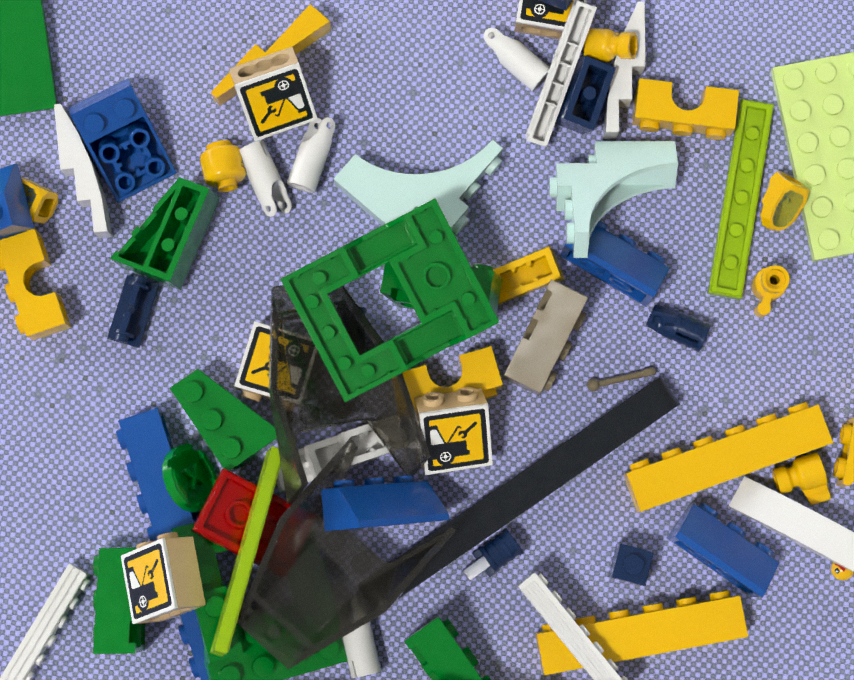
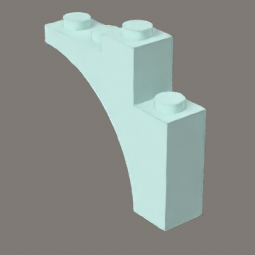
M492 140L483 150L462 164L450 169L427 174H405L385 170L368 163L355 154L333 180L338 189L380 225H384L436 198L449 226L457 235L469 221V218L466 217L469 212V206L462 200L465 198L469 201L480 189L481 185L478 184L480 179L486 173L491 176L503 162L500 159L503 148Z
M595 141L594 155H588L587 163H556L555 177H549V197H555L556 211H564V219L571 220V223H566V244H573L574 258H588V245L591 234L601 218L613 207L629 198L646 192L675 188L678 169L675 141Z

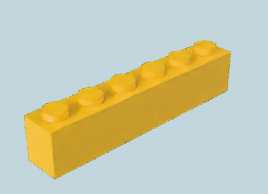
M807 402L788 408L790 415L777 419L776 414L773 413L757 419V427L745 430L742 424L724 431L726 438L714 442L712 436L692 442L695 449L682 453L680 447L661 453L662 461L650 464L647 458L629 465L631 472L623 476L637 513L832 444L833 441L819 404L809 408Z
M730 590L710 593V600L697 602L696 596L677 599V606L663 609L662 603L642 606L643 613L630 615L629 609L609 612L610 619L596 621L595 615L575 619L578 626L583 624L588 630L590 641L592 643L597 642L602 647L604 658L606 660L611 659L613 662L748 637L741 597L738 595L731 596ZM548 624L541 625L542 632L535 633L542 674L549 675L583 668Z

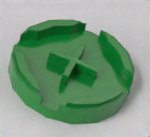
M184 444L172 448L165 455L162 464L163 480L172 500L182 510L193 513L202 510L217 478L208 457L201 450L195 451L192 448L193 445Z

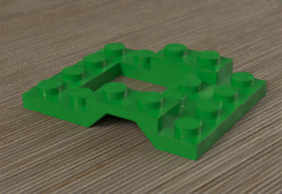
M436 198L280 279L344 402L409 370L432 355L499 323ZM390 262L420 323L359 354L328 293Z
M304 496L286 500L308 511ZM195 523L171 529V532L178 533V537L193 536L206 603L205 606L195 609L194 612L197 616L203 640L204 663L209 680H284L348 662L339 628L342 627L325 560L321 561L312 524L287 573L294 604L238 619L229 652L223 656L210 653L227 593V587L223 586L215 554L229 550L192 532L191 530Z

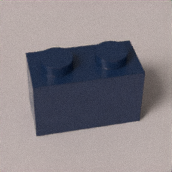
M588 56L579 58L555 124L580 134L594 131L616 67Z

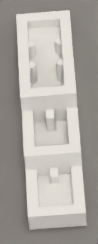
M645 2L637 3L624 31L635 32L637 35L638 51L635 59H620L619 56H616L613 67H616L606 95L603 139L617 138L619 134V107L630 106L632 101V75H642L645 69Z
M54 104L60 170L66 177L75 176L77 202L82 207L91 206L94 233L99 238L113 237L107 201L93 159L67 111L61 104Z
M399 413L342 432L337 436L284 454L276 481L279 491L283 492L412 446L413 442L403 414Z
M744 476L729 504L731 509L761 523L764 527L794 541L797 545L854 572V532Z

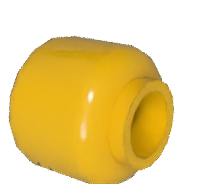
M228 140L215 141L206 146V150L200 155V164L205 184L209 187L218 188L219 192H230L238 188L237 184L246 177V170L238 146L232 145V142Z

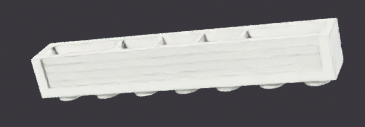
M580 0L573 1L525 135L527 141L547 147L596 12V6Z
M68 564L1 675L0 680H32L34 677L32 671L36 665L40 666L46 656L44 651L47 646L51 647L57 638L55 633L58 628L62 629L68 620L66 615L70 609L73 610L78 604L79 598L77 597L81 590L85 591L91 581L88 578L91 574L74 564Z
M534 572L517 586L593 680H628L625 676L620 677L617 674L616 670L618 667L611 659L606 660L604 658L602 647L597 642L592 643L590 641L588 630L583 624L577 625L574 621L576 618L575 614L569 607L564 609L560 604L562 598L555 590L551 592L546 585L549 583L541 573L537 575Z

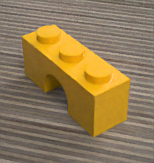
M639 78L635 89L632 125L639 126L640 130L658 132L659 128L672 130L673 134L679 136H691L692 132L703 133L706 138L712 140H724L725 136L730 137L734 132L739 90L706 86L701 94L700 106L694 110H683L672 99L673 82Z
M36 229L0 240V271H6L9 283L5 284V290L10 302L16 303L19 312L18 315H15L16 325L21 335L26 334V337L33 341L71 328L62 297L59 294L53 292L43 296H36L31 291L30 281L34 273L42 268L51 266L42 235Z
M492 347L459 355L458 361L462 375L456 384L449 387L436 385L430 379L426 365L407 370L395 376L394 380L405 416L412 415L413 420H416L414 398L422 397L429 392L443 394L457 392V390L464 387H473L475 389L482 388L486 399L497 396L496 390L501 389L503 383Z

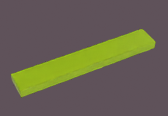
M745 99L739 101L707 294L737 300L742 298L773 104Z
M272 446L266 452L210 650L211 654L223 656L229 652L284 456L283 449Z

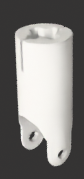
M488 28L484 32V40L494 50L500 64L532 92L543 84L550 68L520 41L504 36L497 29Z
M326 117L323 120L318 118V120L309 123L287 181L289 186L308 193L316 192L336 125L332 118ZM315 123L318 124V128H317V129H315V127H314ZM327 123H330V128H329V129H328L327 126H326Z
M260 140L241 148L239 151L247 177L265 214L269 217L275 216L277 206L274 199L281 212L289 213L292 209L291 200L265 142Z
M356 597L353 601L355 621H353L350 608L345 601H340L337 604L342 624L340 630L351 679L381 672L366 603L361 597Z

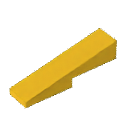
M310 4L266 52L255 44L235 66L293 47L295 54H298L331 31L330 21ZM230 72L210 92L214 101L220 106L237 95Z
M546 247L493 269L502 278L498 305L548 286L551 279L556 282L565 280L555 252L551 247Z

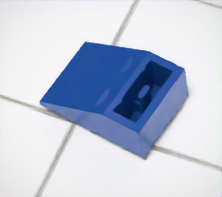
M129 78L69 107L70 116L117 203L177 173Z

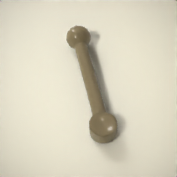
M654 367L602 380L592 378L587 382V388L595 392L602 386L656 375V370Z

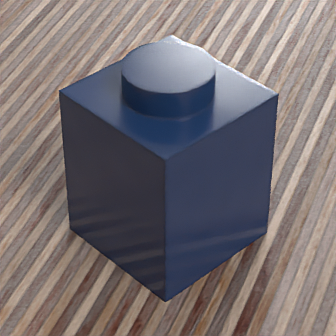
M621 543L616 544L608 577L646 586L654 552Z

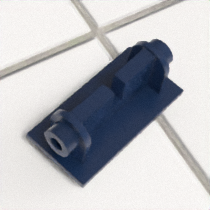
M134 275V277L126 276L107 339L140 348L159 284L147 281L146 278Z

